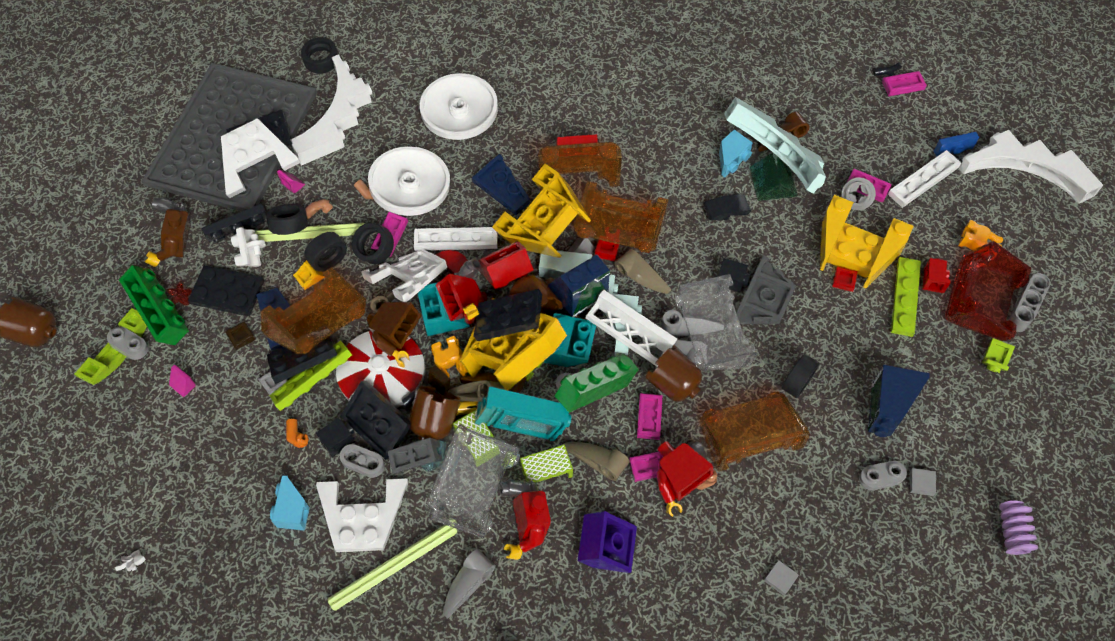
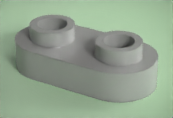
M115 327L107 334V341L110 346L132 360L141 359L148 352L145 340L125 327Z
M355 444L345 446L340 452L342 464L350 470L371 478L381 475L384 471V461L375 452ZM350 456H357L354 461H349ZM371 464H377L375 469H369Z
M888 461L865 467L860 473L859 480L864 488L878 490L901 484L906 478L907 471L900 462ZM892 469H896L898 474H894ZM869 474H874L876 479H872Z

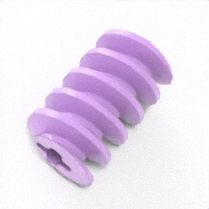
M1022 501L1001 503L999 508L1002 511L1000 514L1001 519L1004 520L1002 522V528L1005 529L1003 536L1006 538L1004 543L1005 547L1008 548L1006 554L1021 555L1038 549V545L1030 544V541L1037 539L1036 535L1028 534V532L1035 530V526L1027 525L1028 522H1032L1034 519L1032 516L1025 515L1032 512V508L1024 506Z

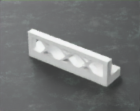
M605 290L600 293L596 304L586 315L587 320L657 367L658 365L655 362L658 358L650 353L649 348L656 347L664 354L677 341V338ZM599 308L606 313L607 319L600 320L594 316V313ZM613 323H621L624 325L625 331H616ZM639 335L642 337L644 344L634 343L631 336Z

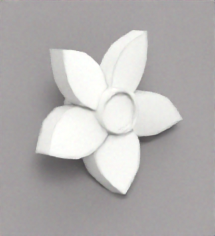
M140 550L134 551L130 556H121L123 563L116 566L115 569L118 571L126 567L127 571H134L137 569L136 565L138 566L143 563L145 558L141 555Z

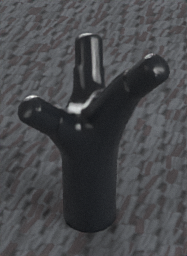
M898 62L890 67L874 68V76H895L894 72L901 69L902 65Z
M420 380L418 386L401 400L406 407L414 401L416 391L420 385L424 384L423 380Z

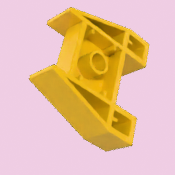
M544 164L532 178L533 182L542 191L517 220L504 212L492 228L510 244L519 241L526 248V251L560 258L562 255L552 246L555 240L576 215L587 222H590L591 219L570 185L556 170Z
M834 195L822 222L820 270L823 271L828 262L838 267L858 271L857 275L867 278L863 288H867L901 254L914 226L893 218L885 237H880L845 223L854 202Z
M540 313L539 328L477 341L474 337L473 329L460 362L471 377H475L482 366L496 370L494 375L503 388L508 391L552 355L567 334L557 318Z

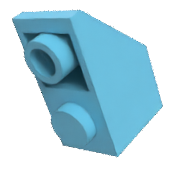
M733 130L721 141L719 156L723 177H726L729 173H734L738 169L739 164L742 161L746 162L752 154L753 142L736 130Z
M282 476L281 483H278L276 486L275 494L277 500L275 506L273 505L271 508L270 519L277 528L305 530L310 508L289 478Z

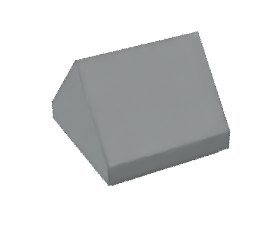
M581 237L576 239L567 252L592 254L595 247L587 237Z

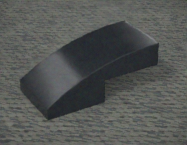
M745 194L718 197L703 203L709 220H727L730 216H745L751 212Z

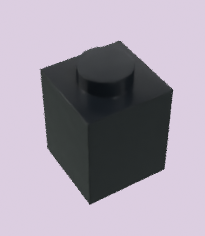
M723 258L716 286L741 292L742 285L747 286L750 274L746 273L748 265Z
M339 417L316 432L318 439L332 458L340 453L345 446L355 442L352 434L355 433L348 422L343 423Z

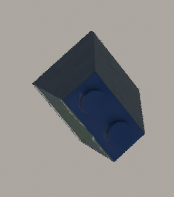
M595 255L559 276L548 286L560 299L571 317H575L594 306L603 290L609 293L610 270L599 256Z
M883 365L872 383L868 432H872L879 437L891 436L930 378V373Z

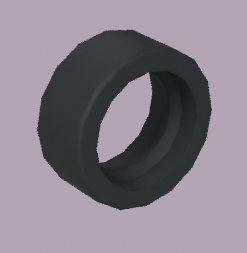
M319 37L313 38L303 45L301 56L307 70L312 73L322 74L334 69L332 57L338 55L333 41ZM317 51L330 52V55L325 59H310V56Z
M299 204L279 205L266 213L269 231L277 235L294 234L308 226L306 209Z
M366 223L360 226L352 238L353 253L358 259L370 264H380L386 261L394 247V239L391 232L376 223ZM374 232L380 233L381 245L374 254L367 255L364 249L367 238Z
M325 232L315 237L307 245L304 256L313 269L316 271H326L343 260L347 252V246L335 232Z
M807 354L802 355L784 381L782 389L793 397L798 398L814 376L820 363Z

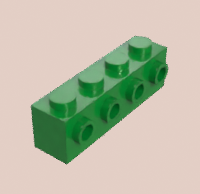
M132 265L119 279L121 285L155 341L176 345L189 332L185 325V320L176 311L175 304L166 295L165 288L159 284L156 274L149 268Z
M625 354L617 357L612 356L607 361L597 362L588 369L583 368L576 374L566 375L561 380V386L555 397L570 413L627 387L639 368Z

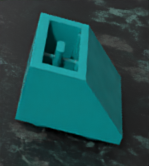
M437 283L428 284L418 292L427 336L470 327L464 321V318L450 321L437 290Z
M554 313L553 317L558 319L567 336L556 351L544 360V363L563 367L588 363L596 325L589 320Z

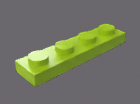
M903 257L898 259L891 333L913 337L915 334L921 261Z
M341 340L335 344L337 356L296 374L269 395L274 405L280 411L290 406L295 399L308 392L313 385L326 378L332 370L344 364L352 356Z

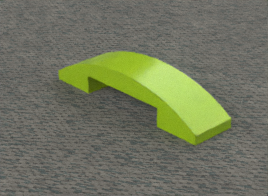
M133 308L118 323L119 327H125L142 337L147 327L138 311ZM108 342L94 359L88 357L74 375L95 385L116 370L126 356L113 349Z

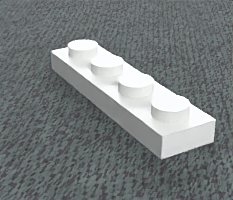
M946 150L893 187L888 195L903 208L958 169L961 162Z
M492 227L426 228L414 230L415 251L422 249L473 250L498 248V233Z

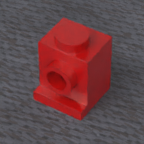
M930 258L924 267L923 290L945 293L951 281L949 280L950 270H947V261L940 258Z

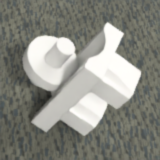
M242 227L236 229L237 234L231 237L232 245L240 249V254L234 257L235 264L237 266H261L260 248L266 246L265 241L258 240V235L255 234L253 229L247 230Z

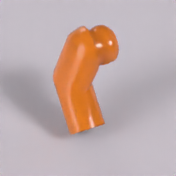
M296 419L286 420V440L297 448H303L308 444V435L298 432Z

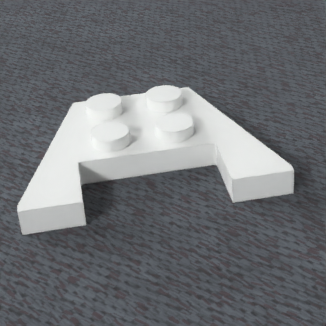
M258 119L221 136L225 191L229 198L246 190L238 172L276 154L284 171L301 163L298 157Z
M422 249L399 257V262L391 265L388 263L380 264V269L372 272L366 269L362 271V275L365 280L372 284L391 274L405 281L406 283L392 291L395 298L402 302H407L447 268V264L444 259Z
M386 479V502L338 505V481L316 483L336 552L377 551L385 549L397 511L401 506L403 495L408 487V479Z

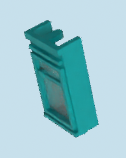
M489 386L487 397H483L482 402H478L475 424L480 425L483 422L486 423V426L492 424L494 428L547 440L550 438V441H554L570 426L572 416L561 403Z

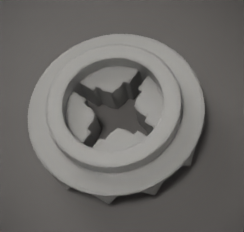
M853 178L842 189V198L854 202L851 208L853 210L868 208L876 196L875 187L865 178ZM859 185H861V191L868 194V196L860 197V200L856 203V196L849 193L857 191Z

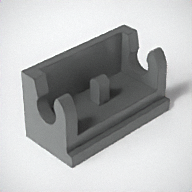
M428 438L388 451L392 474L441 460L442 455H439L437 452V448L441 447L440 441Z

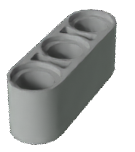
M1036 273L1024 286L1008 319V325L1012 330L1023 332L1035 319L1050 287V279L1046 275Z

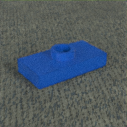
M971 132L939 139L934 153L937 157L946 150L949 153L959 154L965 150L973 149L979 136L977 132Z

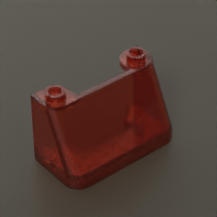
M995 241L969 251L960 261L945 313L946 320L954 325L1001 341L1013 339L1016 334L1017 325L1011 320L1006 321L1013 291L1024 287L1028 283L1031 267Z

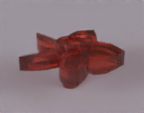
M181 282L176 285V289H167V292L174 296L171 300L174 304L180 302L182 305H189L188 296H190L192 290H183Z

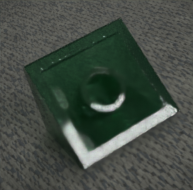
M771 153L750 166L749 169L758 201L798 196L790 167L776 154Z

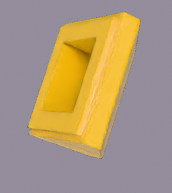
M307 260L293 275L304 290L326 277L322 271L313 269Z

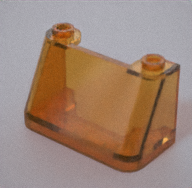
M614 142L543 147L538 153V171L544 164L553 168L559 174L598 171L599 179H606L610 187L620 186L621 149Z
M587 181L581 205L591 221L587 222L577 215L574 223V230L577 232V235L581 238L590 237L637 248L645 253L654 251L667 215L668 199L658 197L656 203L651 204L652 200H647L646 204L607 195V190L603 189V192H600L596 188L597 183Z
M331 267L323 272L325 279L322 284L316 283L314 285V292L287 309L282 310L280 307H277L275 310L270 305L262 309L261 330L268 339L297 354H305L313 346L355 319L361 318L365 313L366 299Z
M778 391L768 394L767 397L720 410H707L699 421L717 472L729 469L728 463L734 461L736 464L741 463L742 458L781 447L787 450L791 446L793 451L802 449L810 437L806 424L787 396Z

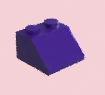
M606 511L584 514L577 561L592 568L631 573L637 526Z

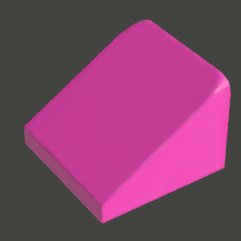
M282 170L277 171L281 184L292 193H296L305 185L293 174Z
M173 365L171 367L169 385L184 397L195 387V383L178 366Z

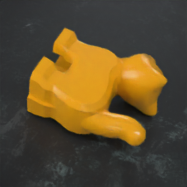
M969 220L961 236L963 238H961L958 245L959 247L965 246L973 251H978L984 259L995 258L998 251L1002 248V245L994 243H1002L1003 238L991 232L988 227Z
M455 336L446 339L448 347L445 349L441 348L442 344L440 341L431 345L434 363L444 374L450 378L447 369L456 365L458 372L463 377L466 376L468 371L460 362L463 351L459 347V341Z

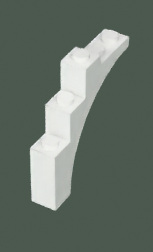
M339 54L332 57L338 77L337 91L332 104L325 115L314 126L292 139L293 151L300 160L301 165L344 148L343 140L345 135L343 131L358 125L357 117L359 113L357 108L371 103L370 95L372 90L369 84H365L361 77L356 79L353 73L350 74L347 62L342 61Z
M1009 130L994 134L987 146H984L976 153H969L964 156L963 162L959 167L963 174L986 168H1011L1026 171L1056 184L1078 203L1094 197L1103 186L1072 150L1065 153L1060 152L1054 156L1041 140L1034 143L1029 142L1023 146Z

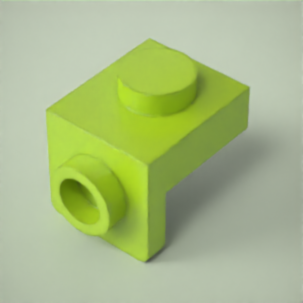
M992 338L982 363L987 365L986 369L1000 374L1001 370L1008 371L1009 366L1007 365L1015 346Z

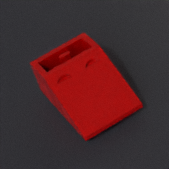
M519 241L478 260L481 264L480 273L495 289L504 287L510 281L522 278L534 270L526 248Z

